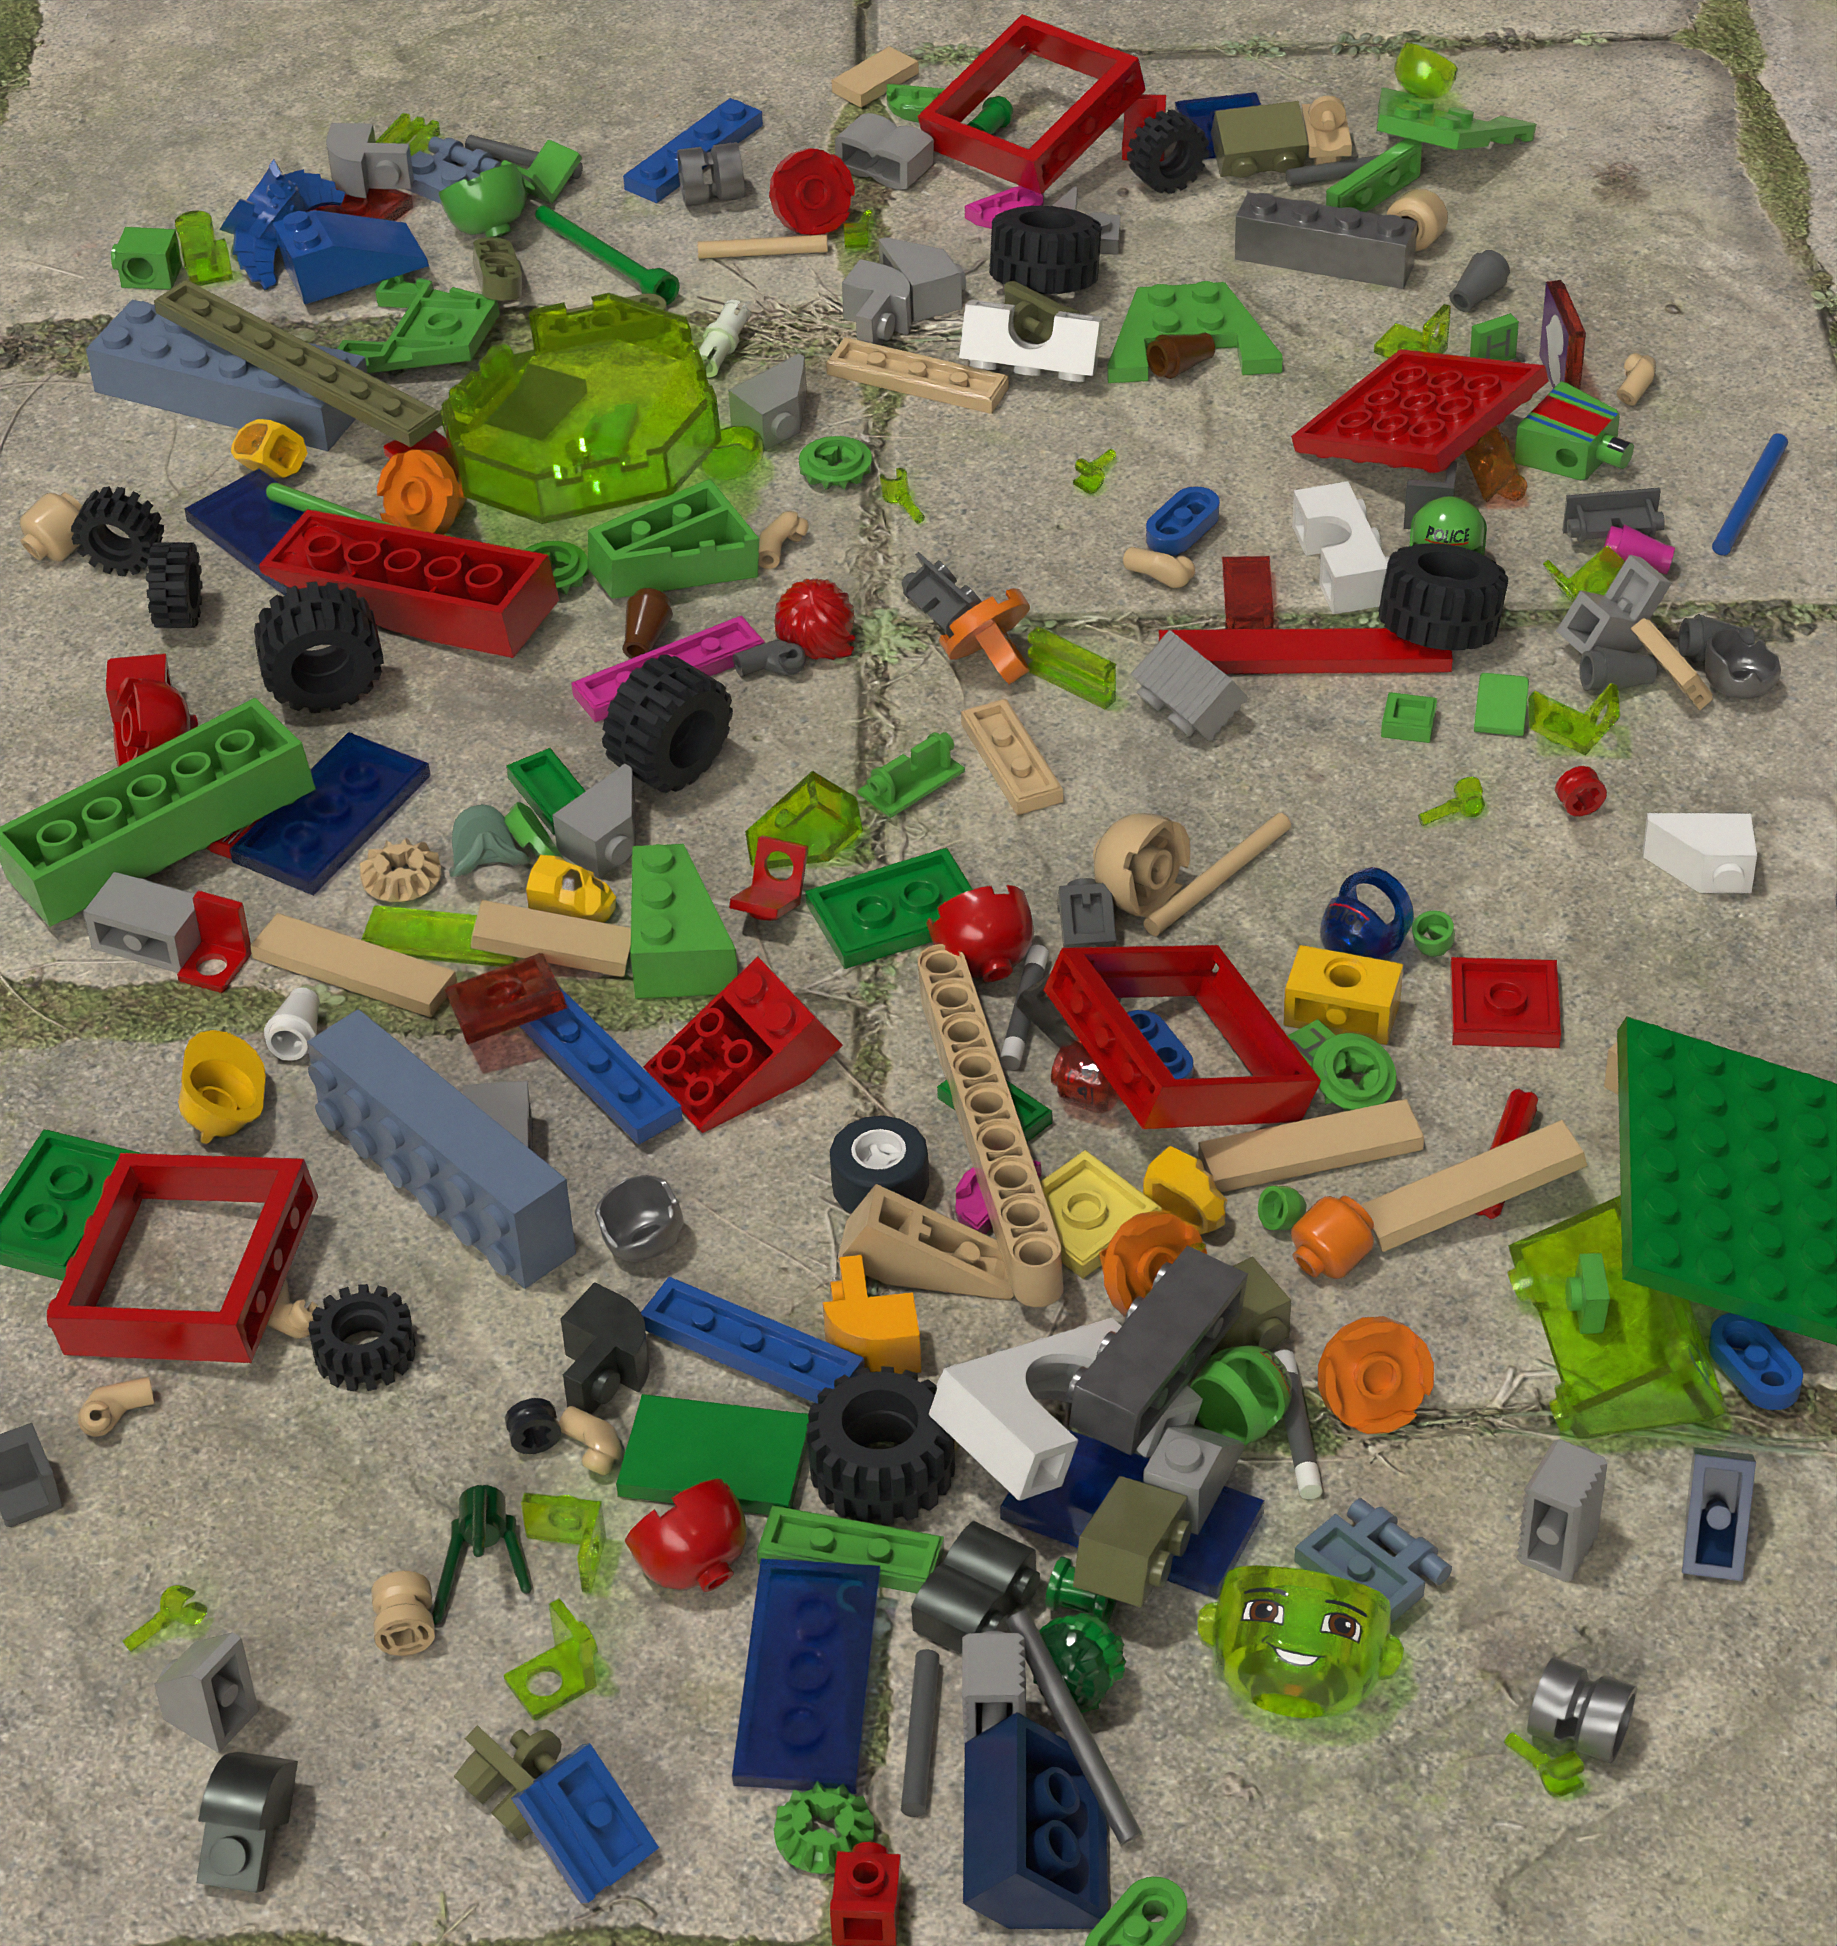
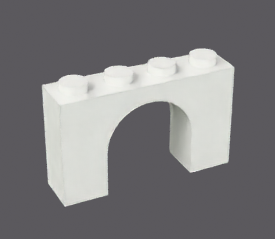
M1108 1318L944 1368L937 1382V1391L929 1416L1017 1500L1020 1501L1061 1487L1078 1439L1036 1400L1049 1399L1072 1403V1400L1067 1398V1391L1073 1376L1080 1367L1089 1368L1096 1359L1099 1346L1106 1334L1110 1331L1117 1333L1122 1326L1113 1318ZM1186 1384L1136 1450L1145 1458L1153 1455L1167 1428L1185 1424L1194 1425L1203 1399Z

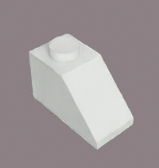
M1647 813L1643 858L1699 893H1752L1757 852L1751 814Z

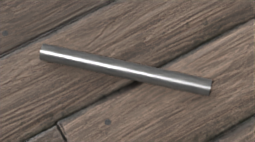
M1028 1609L1015 1613L1006 1619V1622L1012 1633H1019L1025 1638V1660L1119 1844L1122 1845L1137 1838L1142 1834V1831Z

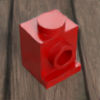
M875 1842L856 1844L852 1848V1852L837 1851L833 1896L830 1902L832 1945L897 1946L902 1891L901 1854H890L885 1846Z

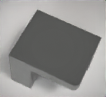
M1456 461L1451 462L1447 468L1445 482L1413 479L1407 481L1403 529H1411L1414 515L1427 502L1444 496H1454Z
M29 1423L0 1434V1514L5 1526L13 1527L63 1508L51 1466L33 1424Z

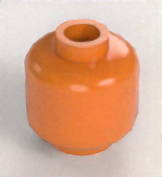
M1325 1196L1319 1199L1291 1228V1239L1297 1249L1292 1256L1300 1268L1314 1278H1317L1321 1273L1333 1279L1343 1278L1372 1250L1374 1237L1371 1230L1374 1228V1222L1365 1209L1350 1197L1341 1196L1338 1199Z

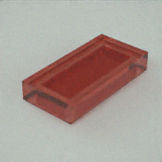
M1270 556L1222 557L1225 629H1273L1274 611Z

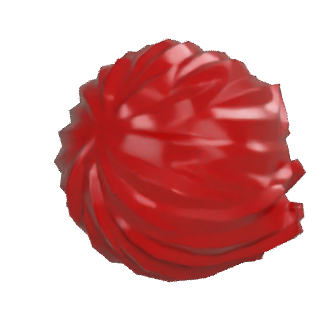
M804 579L792 584V587L780 596V600L775 606V636L781 641L798 644L803 648L807 657L815 660L818 658L835 660L836 658L851 656L854 646H850L849 643L855 640V636L852 635L855 615L854 606L849 602V594L843 592L842 589L837 587L835 582H830L829 579Z

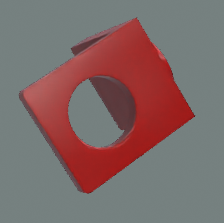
M764 835L760 836L757 843L752 885L731 897L729 908L747 912L749 916L756 919L773 921L799 906L801 903L808 846ZM772 852H783L792 860L793 872L788 879L779 880L770 874L767 860Z
M197 891L192 899L201 942L178 972V981L223 993L252 954L244 906L242 902ZM211 959L222 960L227 964L226 968L216 975H203L197 971L203 962Z

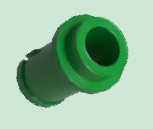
M1002 96L990 97L983 103L982 111L967 125L993 135L999 128L1006 127L1012 121V104Z

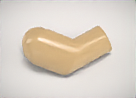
M1633 353L1628 356L1624 363V372L1628 377L1619 387L1616 394L1627 405L1634 406L1654 379L1656 361L1649 355L1642 356L1638 353Z
M786 511L767 526L759 537L758 565L765 569L777 567L780 562L782 543L787 537L793 542L801 541L802 535L805 536L809 528L807 520L798 517L797 512Z
M1130 547L1126 550L1123 557V564L1127 570L1147 574L1170 588L1186 586L1188 581L1195 575L1194 563L1185 556L1174 558L1169 554Z
M285 1279L267 1326L296 1339L309 1337V1321H313L312 1313L317 1304L312 1301L308 1308H304V1299L298 1300L294 1304L290 1303L288 1282Z
M149 1376L96 1388L78 1414V1424L81 1430L92 1437L103 1436L115 1427L127 1410L155 1404Z
M569 1406L563 1412L559 1421L561 1433L589 1446L587 1452L582 1457L584 1467L603 1476L608 1475L612 1471L615 1459L620 1460L622 1454L617 1431L608 1422L574 1406Z

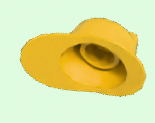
M217 1030L199 1032L188 1041L183 1057L182 1086L178 1107L180 1114L187 1123L200 1131L201 1143L208 1144L215 1136H231L241 1130L246 1123L252 1122L261 1116L264 1107L266 1075L264 1063L257 1051L245 1040L231 1033Z

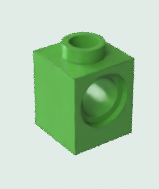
M124 228L118 244H114L111 251L112 268L118 270L121 288L170 290L173 288L182 266L176 229Z

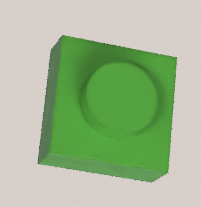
M1602 1253L1579 1254L1575 1277H1567L1566 1279L1568 1311H1577L1580 1334L1603 1333L1610 1296Z

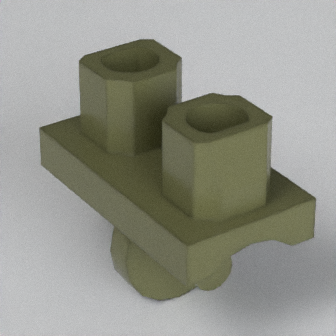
M1016 281L1005 283L1004 304L1015 305L1013 325L1017 335L1022 340L1027 339L1035 344L1044 343L1052 335L1054 317L1059 311L1080 314L1079 311L1069 306L1065 307L1047 298L1045 294L1037 293Z
M477 1725L464 1738L476 1750L466 1759L454 1775V1778L482 1805L508 1780L514 1788L495 1807L491 1814L521 1841L532 1830L511 1798L518 1792L525 1790L534 1783L535 1779L558 1763L556 1760L561 1752L562 1743L550 1730H540L530 1736L523 1729H520L510 1739V1743L517 1749L512 1758Z

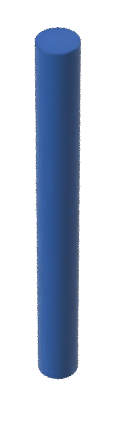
M1776 433L1771 436L1712 544V549L1718 555H1727L1732 549L1788 445V439L1783 434Z

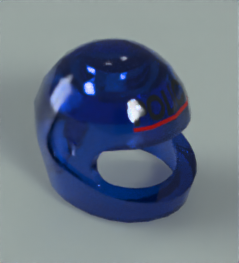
M1375 867L1363 868L1346 878L1340 888L1338 897L1332 898L1323 912L1320 925V941L1325 950L1390 961L1400 951L1414 921L1413 905L1404 886L1387 871ZM1364 883L1376 886L1388 896L1395 909L1394 919L1390 923L1386 924L1376 912L1358 900L1356 891L1358 884Z

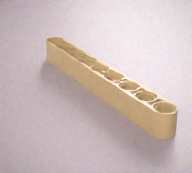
M943 944L927 947L918 957L921 1004L945 1079H947L950 1087L952 1102L1013 1294L1019 1302L1026 1306L1045 1307L1060 1299L1063 1293L1061 1244L965 956L962 952H959V956L948 952Z

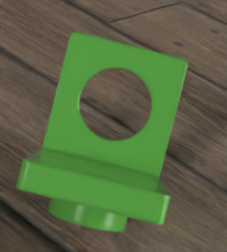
M547 140L528 170L518 166L524 179L526 192L553 204L582 160V156L570 148L552 140ZM503 160L501 166L511 164V162Z

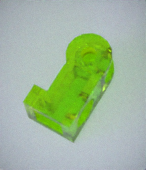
M199 210L188 211L179 215L175 219V229L188 281L198 286L233 280L225 238L216 240L211 215Z

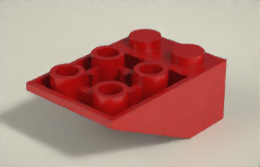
M757 956L653 1056L643 1068L681 1105L682 1112L699 1131L704 1133L804 1083L843 1044Z

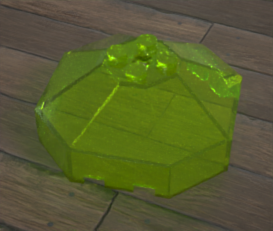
M612 293L591 296L593 307L567 313L564 302L533 309L529 313L534 350L514 354L512 349L506 344L491 346L486 356L479 362L480 370L478 372L471 370L458 385H454L449 390V398L441 404L442 426L464 497L540 524H546L674 494L722 440L717 397L713 386H709L706 368L697 345L694 346L692 341L691 328L687 317ZM577 466L581 467V472H578Z

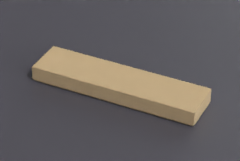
M844 337L826 362L827 375L989 414L993 413L1009 389V376L847 337Z
M280 913L273 917L250 945L253 959L430 1018L457 985L456 972L454 970Z
M1407 1099L1201 1141L1198 1142V1156L1202 1160L1205 1172L1212 1176L1217 1189L1220 1192H1226L1421 1151L1424 1146V1135Z
M1560 1120L1365 1202L1361 1206L1372 1218L1374 1228L1371 1232L1382 1252L1582 1169L1587 1166L1584 1151L1564 1121Z

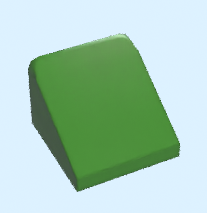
M1481 673L1474 732L1523 736L1529 688L1528 677Z

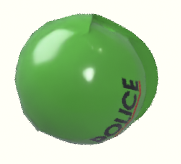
M1440 497L1427 502L1414 515L1411 522L1409 546L1429 543L1448 544L1470 549L1484 555L1487 524L1473 504L1459 497Z
M1258 1346L1231 1347L1219 1351L1207 1360L1190 1386L1203 1399L1197 1414V1419L1207 1430L1242 1441L1244 1446L1265 1437L1267 1431L1284 1416L1292 1399V1380L1285 1365L1274 1353Z

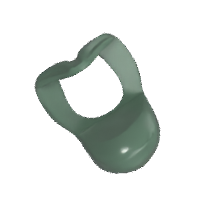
M484 804L475 805L463 810L455 819L452 831L454 866L449 869L450 877L466 876L477 865L502 862L510 863L512 866L530 863L529 856L515 848L513 836L504 822L505 818L496 808Z

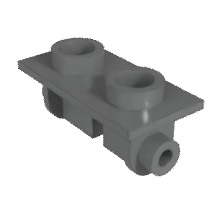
M1660 487L1566 495L1563 534L1568 533L1569 538H1577L1578 542H1584L1588 539L1606 538L1610 526L1622 528L1623 524L1645 535L1655 536L1656 531L1664 530L1665 525L1663 512H1658Z
M918 552L915 555L922 567L915 573H908L903 578V594L925 614L927 613L931 620L949 637H952L954 633L949 626L982 601L969 586L964 585L959 589L955 585L957 582L956 578L941 561L938 560L932 564Z

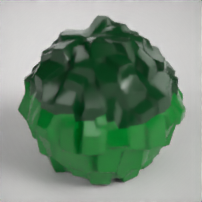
M1080 1613L1064 1618L1057 1617L1045 1626H1042L1039 1632L1080 1712L1083 1714L1099 1709L1101 1698H1104L1107 1690L1113 1686L1115 1681L1122 1679L1124 1676L1126 1660L1123 1657L1124 1643L1122 1637L1116 1636L1109 1629L1108 1624L1102 1622L1101 1618ZM1033 1675V1682H1034V1684H1037L1040 1693L1043 1695V1693H1042V1691H1041V1689H1040V1687H1039V1685H1038V1683H1037V1681H1036V1679H1035V1677H1034V1675Z

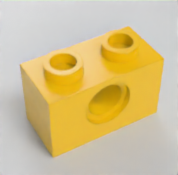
M1299 945L1285 987L1283 1025L1302 1028L1318 1019L1335 1035L1355 1033L1369 1037L1379 1044L1387 1045L1401 1002L1403 964Z

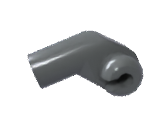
M773 640L733 654L735 669L741 677L763 669L786 676L794 675L804 668L806 662L805 652L801 646L781 640Z

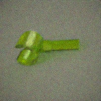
M864 210L858 222L843 223L845 249L868 248V227L873 217L871 210Z
M1108 449L1091 462L1084 458L1078 459L1075 463V470L1081 473V475L1073 480V485L1088 494L1097 492L1105 479V473L1102 469L1116 458V452L1113 449Z
M896 468V479H888L884 474H880L883 500L887 503H899L915 523L923 522L925 516L910 496L907 471L903 468Z
M1466 777L1459 780L1454 786L1456 798L1418 814L1420 824L1425 826L1458 812H1461L1466 817L1479 816L1485 807L1482 797L1483 789L1479 779L1476 777Z
M173 1585L162 1594L160 1611L122 1641L128 1650L132 1652L173 1622L186 1626H195L206 1616V1605L195 1601L184 1606V1603L192 1598L196 1591L182 1585Z
M1514 1732L1509 1733L1505 1738L1504 1743L1506 1746L1530 1762L1539 1771L1542 1784L1550 1796L1562 1797L1584 1787V1782L1577 1776L1584 1772V1764L1575 1752L1570 1751L1551 1759L1546 1753L1540 1752Z

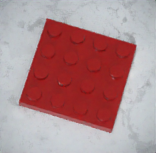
M1400 349L1291 436L1293 446L1297 453L1312 454L1318 458L1334 457L1349 459L1354 463L1371 462L1386 464L1390 468L1408 467L1423 469L1427 473L1441 472L1446 470L1451 462L1463 452L1475 446L1479 439L1492 428L1503 423L1510 413L1521 404L1528 402L1534 393L1548 383L1546 367L1539 364Z

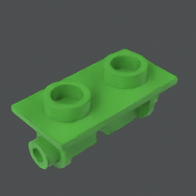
M933 732L928 735L926 740L911 749L910 758L902 754L886 765L873 769L871 777L867 779V784L858 789L857 792L865 800L892 818L964 773L965 767L951 758L950 751L954 749V741L951 736L946 732L941 734Z

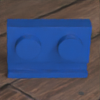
M591 1743L580 1745L535 1779L533 1784L511 1798L580 1903L592 1901L596 1898V1894L605 1887L611 1886L659 1848Z

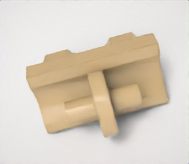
M1327 95L1319 97L1312 104H1302L1301 113L1308 140L1309 158H1314V165L1341 161L1342 156H1351L1352 143L1344 102L1335 96Z

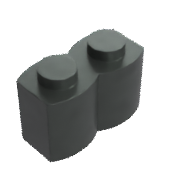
M972 1521L957 1537L943 1563L929 1575L911 1605L913 1631L962 1654V1637L968 1633H984L986 1631H1002L1006 1633L1008 1629L1006 1619L1009 1618V1615L1019 1604H1028L1038 1588L1040 1572L1036 1571V1550L976 1521Z

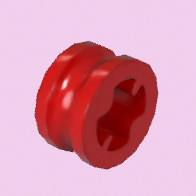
M1578 766L1566 771L1559 778L1555 786L1557 797L1563 802L1567 813L1572 816L1581 817L1589 815L1604 803L1607 796L1605 785L1599 780L1595 770L1589 766Z

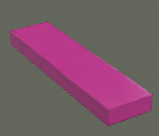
M741 615L571 683L572 693L593 721L598 722L608 716L609 711L607 709L611 700H614L618 693L617 689L622 682L625 683L634 669L637 667L641 668L644 662L651 658L658 659L660 655L666 654L671 657L676 656L705 674L713 676L735 667L733 654L764 644L765 641Z

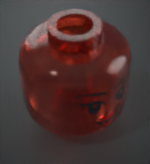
M1078 1038L1070 1046L1064 1044L1060 1048L1052 1066L1051 1083L1057 1086V1093L1061 1101L1100 1114L1108 1113L1118 1101L1123 1102Z

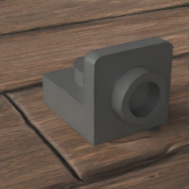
M1080 878L1070 881L1067 885L1059 886L1057 909L1058 913H1060L1063 948L1115 947L1116 932L1112 893L1105 884L1096 883L1095 879Z

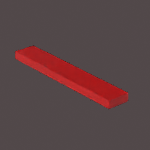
M1387 628L1171 630L1224 674L1452 672V650L1434 649L1412 643L1398 637L1397 634L1390 632ZM1159 630V641L1169 630Z

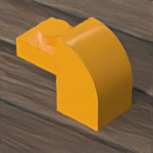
M862 1255L839 1257L841 1280L830 1281L832 1301L822 1302L825 1341L863 1357L864 1368L869 1367L870 1372H881V1366L894 1367V1373L902 1374L905 1370L921 1373L920 1333L913 1292L868 1297Z

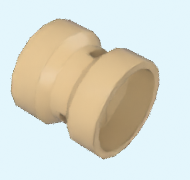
M397 1571L381 1576L374 1582L371 1589L373 1611L377 1614L373 1623L376 1646L385 1653L397 1656L413 1655L424 1651L432 1644L435 1638L433 1615L429 1612L432 1605L430 1581L424 1575L412 1571Z

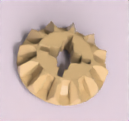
M405 838L401 844L395 845L386 840L382 850L369 849L367 860L360 863V880L365 891L371 896L387 902H405L424 896L437 885L442 873L438 853L430 851L426 842L412 845L408 838ZM406 864L409 865V868L407 870L402 868ZM392 866L397 867L396 870L391 871Z

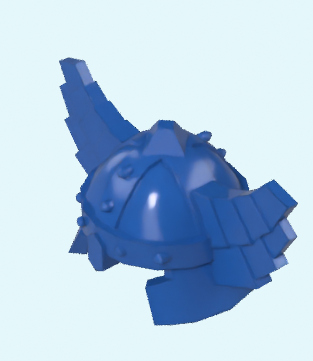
M273 159L269 164L267 172L247 200L239 199L219 230L234 235L233 255H237L240 270H246L252 282H260L265 291L276 284L273 262L275 250L279 248L273 222L283 220L286 215L292 212H309L321 206L341 205L346 192L337 190L335 182L322 179L320 174L304 173V169L283 174L275 159Z

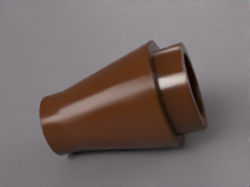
M1206 332L1200 334H1162L1157 336L1155 341L1151 342L1147 347L1148 365L1156 376L1172 379L1200 362L1211 359L1215 354V343L1211 335Z
M652 588L639 589L626 603L625 641L622 650L631 659L652 651L672 619L671 602L661 591Z

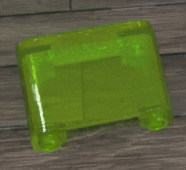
M1621 1195L1508 1245L1515 1268L1507 1271L1510 1283L1519 1300L1523 1302L1530 1299L1539 1312L1561 1383L1554 1387L1557 1398L1550 1400L1549 1406L1558 1427L1563 1433L1571 1430L1580 1439L1704 1423L1728 1413L1725 1398L1690 1300L1622 1279ZM1602 1253L1610 1296L1603 1333L1580 1334L1577 1311H1568L1566 1279L1567 1277H1575L1579 1254Z

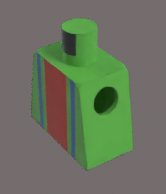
M1561 381L1518 424L1514 463L1581 481L1588 479L1603 462L1624 469L1632 458L1634 444L1618 438L1620 414L1617 409Z

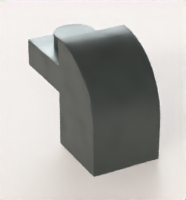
M594 1282L560 1318L565 1355L575 1360L563 1374L567 1408L574 1406L591 1415L601 1404H607L612 1400L620 1383L639 1393L646 1383L649 1374L645 1322L641 1312L627 1298Z
M233 1752L221 1757L208 1780L198 1818L199 1822H205L196 1883L254 1893L264 1891L273 1829L276 1826L289 1823L298 1761L246 1752Z

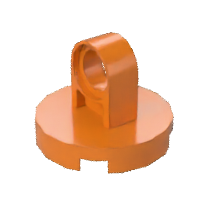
M409 450L406 453H398L392 456L382 469L377 485V496H383V506L386 512L380 513L382 521L399 527L445 535L454 523L455 517L459 516L469 496L468 491L457 482L454 470L445 458L431 450Z
M1016 588L1006 590L1008 600L998 604L992 596L968 610L949 626L954 635L951 638L947 634L941 635L939 643L950 660H957L984 649L997 671L1009 685L1030 671L1023 656L1007 633L1030 610L1028 601L1020 589Z
M1158 1211L1137 1214L1123 1223L1109 1242L1108 1247L1099 1253L1104 1274V1287L1112 1305L1126 1317L1133 1301L1138 1296L1145 1298L1152 1290L1153 1282L1162 1265L1166 1262L1173 1264L1187 1245L1207 1254L1200 1233L1193 1226L1186 1225L1177 1216Z
M1385 1316L1362 1317L1343 1326L1326 1344L1318 1363V1389L1325 1406L1342 1423L1366 1434L1390 1433L1409 1424L1417 1416L1414 1411L1422 1403L1424 1395L1430 1396L1434 1386V1362L1427 1344L1404 1323Z

